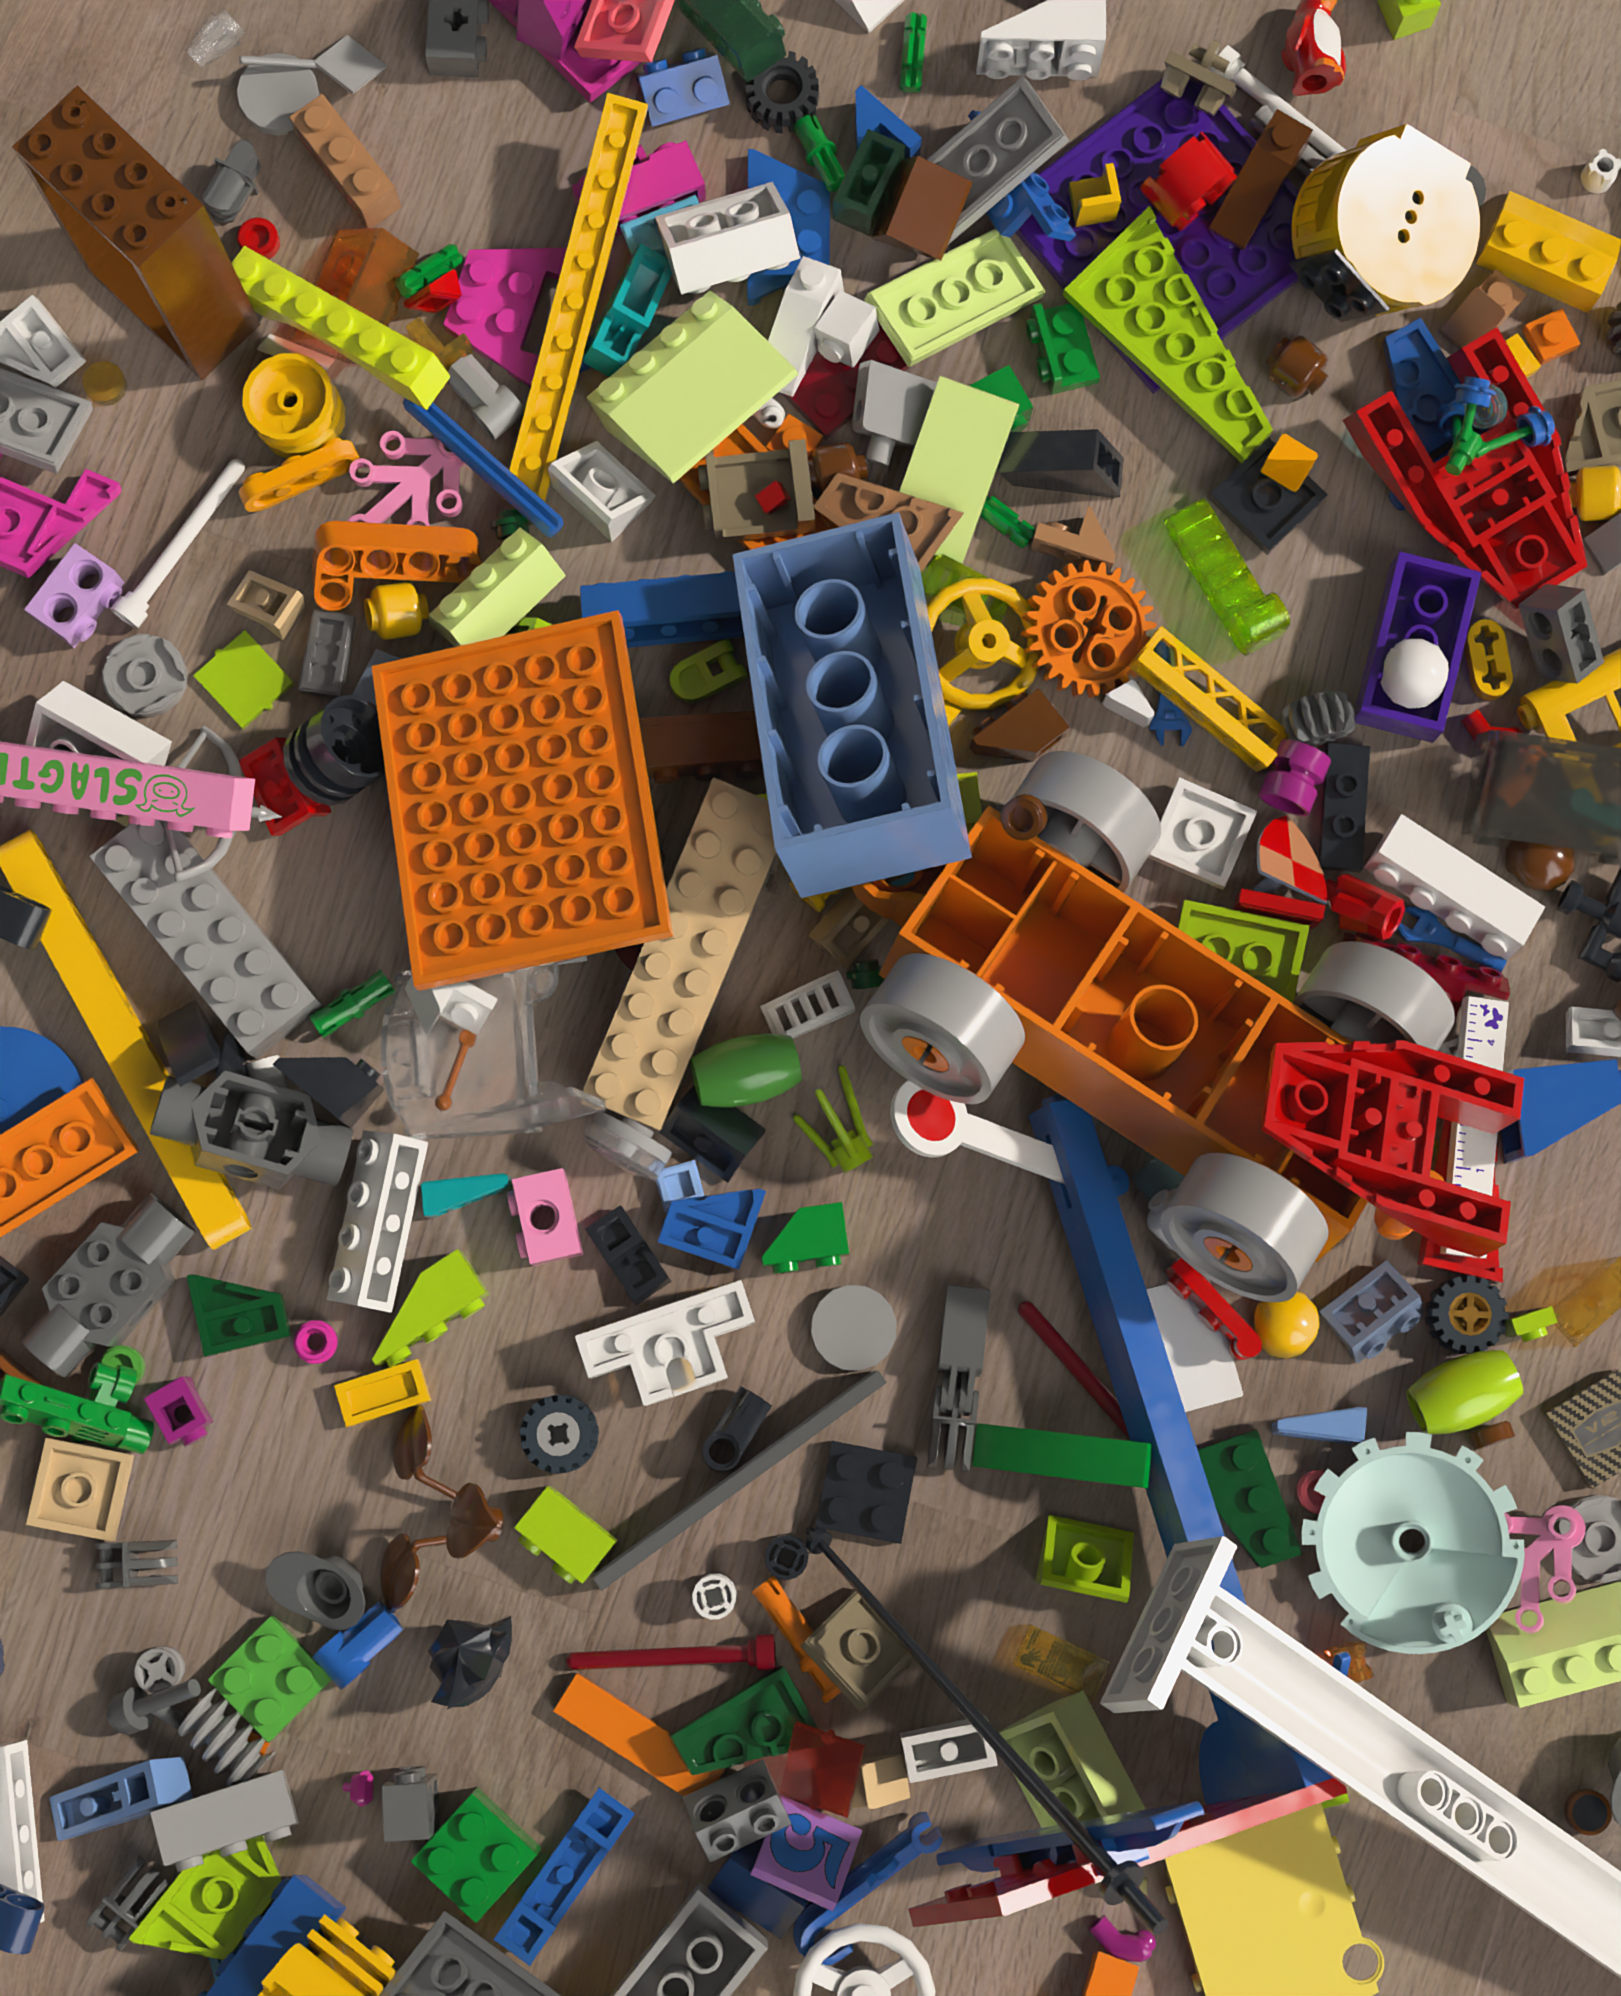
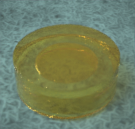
M108 361L94 363L86 370L83 376V387L93 402L109 406L116 404L124 397L127 390V380L117 365Z

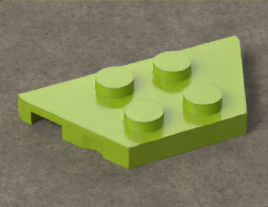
M263 1835L247 1840V1850L221 1858L220 1850L202 1855L204 1864L183 1870L129 1937V1940L137 1944L224 1960L244 1939L243 1934L253 1919L260 1914L262 1915L272 1903L271 1895L282 1881Z

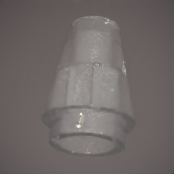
M224 8L217 14L212 11L185 51L203 69L207 64L240 45L241 42L239 40L246 32Z

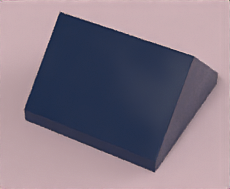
M763 1837L729 1853L707 1888L723 1902L779 1939H782L804 1910L808 1900L750 1875L764 1840Z

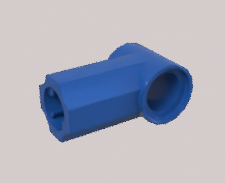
M378 1601L361 1617L356 1625L348 1628L345 1632L340 1631L321 1647L312 1658L336 1686L342 1690L371 1664L369 1661L378 1652L399 1636L404 1627L393 1613H390V1610L381 1601Z

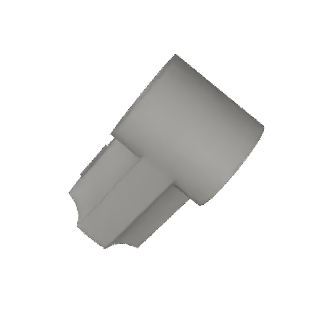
M472 354L461 357L451 365L448 371L450 378L447 383L470 407L477 423L493 440H496L524 416L525 409L517 397L505 385L499 386Z

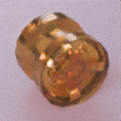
M1365 1641L1348 1642L1323 1649L1324 1658L1330 1662L1331 1666L1336 1654L1347 1652L1350 1655L1351 1661L1347 1677L1353 1682L1357 1683L1374 1677L1372 1667L1366 1663L1365 1654L1368 1648Z

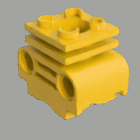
M324 1914L319 1920L324 1937L314 1929L307 1935L312 1952L301 1943L291 1947L261 1982L264 1989L258 1996H379L397 1971L392 1967L395 1963L394 1960L385 1951L376 1945L369 1950L355 1939L359 1932L343 1918H339L335 1923Z

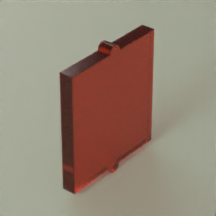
M797 1721L793 1728L780 1794L807 1803L812 1810L821 1808L848 1818L851 1812L865 1745L837 1736L832 1729L826 1732Z

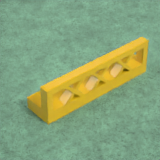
M1160 626L1128 665V667L1255 772L1267 768L1278 755L1275 751L1280 741L1287 737L1284 727L1164 627ZM1160 640L1174 651L1175 667H1172L1153 651ZM1182 658L1190 665L1183 666ZM1198 671L1206 677L1207 693L1202 692L1184 677V672ZM1214 685L1217 686L1223 692L1215 693ZM1230 697L1238 704L1239 720H1236L1216 703V699ZM1247 712L1255 719H1247ZM1263 724L1275 736L1267 745L1248 729V725Z

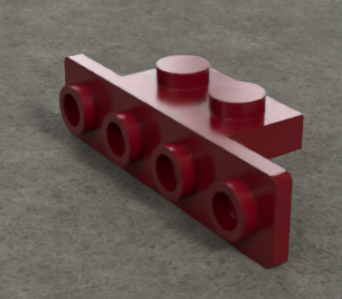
M1345 932L1342 942H1363L1388 949L1424 970L1447 994L1454 1009L1455 1020L1466 990L1502 1000H1508L1510 987L1508 979L1496 969L1490 967H1479V970L1463 966L1462 962L1454 957L1439 955L1438 958L1421 954L1418 948L1409 944L1399 943L1397 946L1382 943L1379 938L1368 933L1356 932L1354 935Z

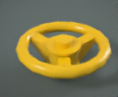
M965 578L943 587L926 604L932 632L938 616L946 607L960 598L962 600L967 622L956 633L954 639L956 654L940 667L938 671L943 699L966 710H994L1007 704L1034 682L1039 669L1032 668L1034 661L1039 658L1037 653H1025L1023 648L1010 641L1007 629L1000 622L992 620L980 595H991L1006 602L1020 616L1025 630L1032 627V623L1022 619V615L1028 611H1035L1034 608L1026 602L1027 600L1015 588L992 578ZM1027 638L1028 647L1033 644L1032 638ZM998 660L1021 668L1020 673L1006 687L989 694L968 693L950 684L951 681L967 669H986L994 665Z

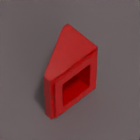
M452 269L403 302L404 308L438 313L458 300L462 294L456 270Z

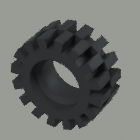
M776 50L775 58L770 59L769 54L766 53L761 56V64L755 61L751 65L752 73L748 72L746 76V106L748 112L752 111V119L756 124L760 120L762 121L763 129L769 131L771 125L775 126V133L783 134L782 127L788 126L791 133L794 132L793 127L799 119L810 115V117L815 115L816 105L818 106L819 81L816 78V70L813 65L808 68V60L802 56L797 61L796 52L789 51L788 58L782 57V50ZM787 80L796 86L798 94L790 103L777 104L768 98L766 94L768 86L774 81Z

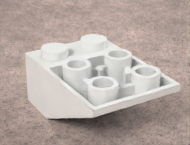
M1047 0L982 31L976 75H986L992 79H1003L1009 75L1027 76L1033 80H1043L1050 76H1067L1075 81L1098 77L1106 42V0Z

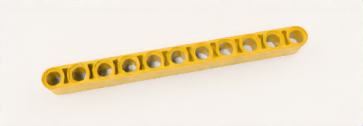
M29 829L0 845V867L13 891L52 909L40 940L205 1241L212 1250H215L252 1229L251 1223L223 1173L195 1166L191 1146L149 1134L166 1077L170 1075L38 836L32 829Z

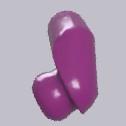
M1105 1915L1097 1918L1088 1928L1109 1955L1124 1961L1144 1962L1151 1957L1152 1951L1156 1948V1940L1151 1932L1142 1929L1135 1932L1134 1935L1120 1934Z

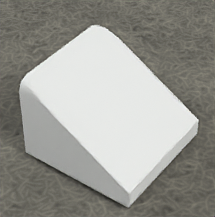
M1133 680L1106 694L1102 702L1106 708L1143 728L1150 724L1154 716L1153 709L1136 681Z

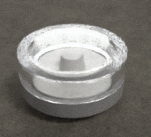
M598 1110L581 1138L582 1142L587 1144L606 1161L630 1174L649 1179L653 1182L657 1181L672 1155L670 1150L651 1139L654 1132L626 1116L619 1121Z

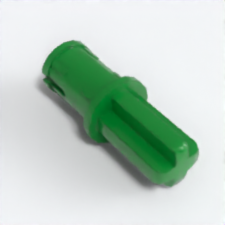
M810 115L802 117L795 123L793 129L805 149L806 161L810 166L816 167L827 190L836 192L847 184L845 173L835 157L837 152L836 146L826 138L816 116L810 117Z

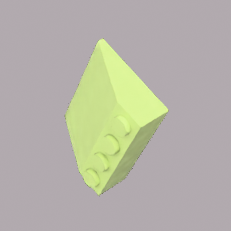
M709 291L702 298L695 301L672 324L665 327L642 350L635 353L627 363L608 379L604 380L586 398L610 434L674 483L793 380L798 373L732 305L712 291Z

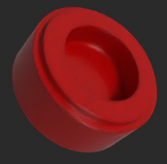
M251 218L245 221L237 232V242L240 249L246 246L269 260L277 254L280 248L279 234L275 226L267 219Z

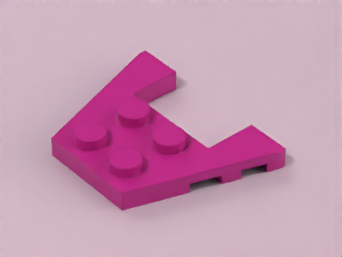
M567 248L469 250L459 278L462 296L450 304L443 324L445 331L485 359L492 360L518 382L522 381L531 388L539 355L523 351V347L546 279L550 277L559 280Z
M85 468L69 499L63 504L0 477V566L26 578L32 576L119 496L122 491L120 483Z

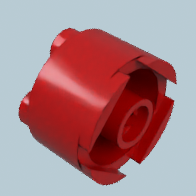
M1202 131L1197 138L1193 136L1159 166L1161 168L1158 171L1160 175L1155 179L1149 176L1139 190L1171 227L1175 226L1181 232L1199 216L1198 213L1206 206L1205 201L1213 205L1230 189L1229 186L1238 177L1234 173L1235 169Z

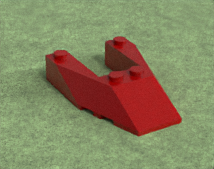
M1498 327L1447 357L1461 384L1464 383L1465 376L1491 381L1490 386L1497 388L1505 399L1506 410L1503 418L1495 424H1488L1483 421L1488 430L1480 435L1483 442H1488L1517 430L1516 421L1518 416L1527 413L1529 407L1537 406L1541 411L1545 410ZM1392 390L1342 420L1362 456L1417 523L1471 570L1482 572L1480 579L1513 609H1519L1518 605L1543 585H1558L1588 567L1577 514L1573 515L1568 491L1571 486L1568 472L1564 473L1559 449L1562 443L1556 428L1547 446H1542L1541 444L1540 446L1527 447L1521 439L1493 449L1479 458H1474L1470 465L1463 468L1460 475L1454 476L1445 469L1450 458L1449 455L1433 463ZM1496 394V396L1491 397L1490 406L1487 409L1477 406L1480 415L1484 419L1494 421L1500 417L1502 412V406L1498 399L1501 397L1500 395ZM1491 404L1495 406V409L1492 410L1493 413L1490 412V408H1493Z
M1396 1040L1394 1043L1370 1044V1041H1354L1351 1044L1328 1045V1042L1275 1043L1272 1046L1260 1127L1262 1131L1381 1211L1439 1246L1480 1258L1507 1243L1510 1201L1430 1177L1437 1117L1495 1134L1520 1119L1524 1087L1523 1077L1405 1040Z

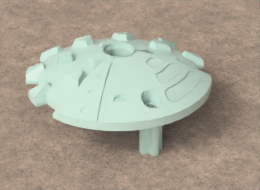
M1406 1432V1446L1380 1450L1375 1438L1368 1439L1354 1446L1352 1450L1358 1461L1348 1467L1339 1477L1329 1469L1324 1472L1314 1488L1315 1491L1326 1496L1321 1506L1318 1520L1303 1519L1302 1545H1316L1317 1559L1321 1571L1308 1575L1318 1598L1321 1599L1330 1593L1333 1594L1339 1604L1349 1613L1340 1624L1354 1636L1373 1646L1404 1654H1427L1449 1650L1472 1640L1488 1629L1503 1613L1514 1596L1522 1574L1525 1557L1524 1539H1510L1504 1513L1517 1509V1506L1507 1486L1503 1485L1493 1491L1487 1482L1476 1472L1477 1468L1484 1461L1479 1455L1463 1445L1456 1457L1430 1448L1432 1434L1423 1432ZM1407 1529H1417L1425 1538V1544L1422 1549L1414 1553L1405 1551L1399 1543V1537L1402 1532Z

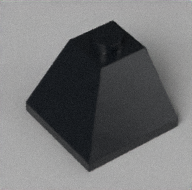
M347 1057L278 1058L272 1064L350 1128L357 1123L384 1091V1088L376 1082L381 1074L363 1059H360L355 1065Z

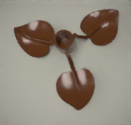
M419 1404L407 1416L396 1437L393 1451L395 1471L398 1477L403 1480H409L414 1475L416 1480L454 1499L447 1535L416 1539L410 1543L409 1536L400 1533L387 1547L381 1564L380 1581L382 1595L390 1613H396L395 1610L402 1608L410 1600L417 1587L420 1564L416 1553L420 1548L446 1543L451 1557L461 1559L473 1553L486 1541L495 1542L501 1535L504 1523L502 1510L499 1507L488 1506L485 1495L477 1484L467 1483L457 1492L424 1473L422 1467L430 1459L432 1437L424 1407Z

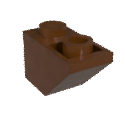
M1039 688L1030 695L1023 691L1006 704L1005 707L1008 711L997 720L990 716L973 729L972 732L975 736L972 738L969 748L977 755L1034 762L1064 739L1070 727Z

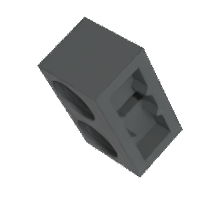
M1545 584L1518 605L1538 677L1578 684L1604 663L1585 589Z
M764 1759L683 1797L695 1834L710 1862L791 1825L778 1788Z
M425 1766L399 1768V1772L394 1773L393 1777L382 1786L384 1842L430 1839L439 1829L437 1773L426 1774Z

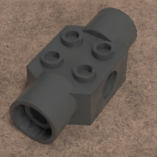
M224 1071L208 1087L192 1082L180 1087L174 1077L167 1076L149 1134L191 1146L195 1166L280 1190L294 1175L336 1187L348 1156L353 1129L316 1119L311 1098L308 1094Z
M152 1193L147 1195L121 1226L101 1222L42 1288L48 1308L20 1338L21 1342L42 1363L65 1378L72 1373L96 1344L111 1347L120 1346L175 1284L176 1280L169 1262L196 1231L177 1212Z

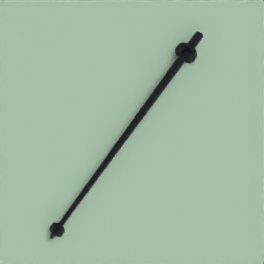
M807 1527L805 1530L808 1535L806 1547L812 1554L824 1553L1104 1877L1099 1887L1100 1897L1108 1905H1117L1125 1901L1154 1935L1162 1933L1167 1928L1169 1921L1139 1888L1144 1878V1871L1138 1863L1133 1860H1127L1117 1864L829 1547L832 1542L830 1533L823 1528L814 1530L812 1527Z

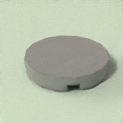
M275 53L262 56L298 59L295 56L283 53ZM248 65L241 74L237 87L239 106L249 124L262 133L276 136L287 135L288 131H293L289 116L320 95L317 79L311 69L301 67Z
M139 633L124 638L110 650L106 657L107 662L102 671V682L106 694L120 710L134 717L152 718L167 713L179 703L187 688L188 670L184 658L170 641L162 637Z
M846 1285L832 1290L819 1302L812 1316L811 1335L816 1350L829 1364L842 1370L861 1371L876 1366L889 1354L896 1340L897 1321L891 1305L879 1292L866 1286Z
M1597 1494L1578 1498L1569 1507L1574 1508L1581 1514L1586 1530L1581 1543L1572 1548V1572L1590 1581L1607 1583L1620 1580L1621 1501L1614 1497ZM1559 1520L1556 1532L1558 1534L1569 1532L1571 1528L1570 1522Z

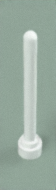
M1229 45L1221 51L1218 56L1230 61L1226 72L1223 73L1213 67L1210 68V71L1236 83L1263 106L1268 105L1269 109L1274 113L1278 109L1313 129L1309 143L1328 158L1346 151V149L1243 68L1245 63L1240 60L1241 55Z
M233 459L228 463L134 592L128 591L125 597L120 595L110 610L122 621L138 629L147 618L148 600L244 472L245 465L241 460Z

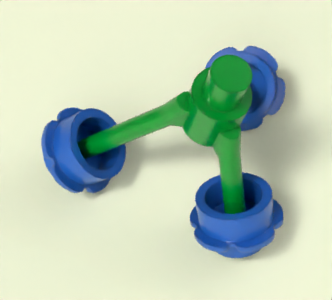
M1465 376L1463 384L1454 385V388L1458 389L1456 399L1452 400L1449 404H1442L1437 409L1435 415L1436 419H1438L1436 422L1438 431L1446 438L1453 440V445L1448 452L1450 458L1445 466L1446 471L1451 475L1458 476L1465 466L1472 463L1474 458H1479L1493 449L1521 439L1527 447L1540 446L1541 444L1542 446H1547L1551 441V435L1555 431L1552 416L1545 410L1541 411L1537 406H1531L1528 408L1527 413L1518 416L1516 421L1517 430L1488 442H1483L1480 435L1472 430L1473 425L1477 422L1476 406L1489 408L1491 397L1496 396V392L1489 389L1491 381Z

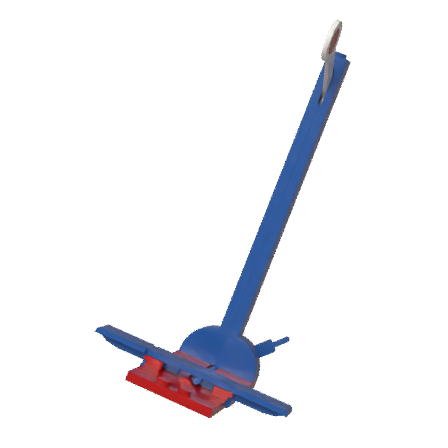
M908 1080L896 1090L891 1101L890 1116L896 1135L911 1151L921 1156L935 1158L944 1156L961 1145L1048 1178L1130 1441L1152 1444L1148 1488L1145 1489L1167 1559L1174 1544L1220 1536L1225 1537L1117 1197L1127 1192L1129 1178L1121 1167L1115 1165L1107 1166L1091 1114L1060 1094L1042 1100V1108L1028 1115L1036 1138L1034 1139L968 1114L965 1104L938 1097ZM1231 1559L1219 1587L1247 1606L1233 1560ZM1211 1639V1649L1214 1653V1642ZM1347 1652L1336 1654L1332 1667L1346 1677L1351 1661L1350 1655ZM1209 1691L1218 1721L1208 1726L1200 1744L1199 1772L1206 1805L1201 1806L1198 1801H1191L1079 1822L1117 1864L1133 1860L1142 1867L1348 1792L1345 1785ZM1059 1825L982 1838L938 1853L936 1856L938 1866L962 1863L971 1871L985 1873L999 1870L1001 1876L973 1886L970 1883L944 1891L945 1896L911 1907L908 1911L913 1927L1000 1917L1100 1882L1104 1877Z

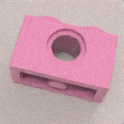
M560 1168L512 1179L514 1190L507 1191V1198L512 1217L520 1216L523 1232L516 1233V1240L521 1259L528 1257L530 1265L538 1266L584 1255L566 1171ZM541 1207H550L555 1213L554 1224L546 1230L536 1229L532 1222L534 1212Z

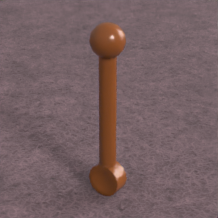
M463 1030L459 1034L460 1048L443 1093L435 1099V1106L440 1111H446L451 1107L452 1100L450 1096L468 1048L473 1047L476 1043V1035L468 1030Z

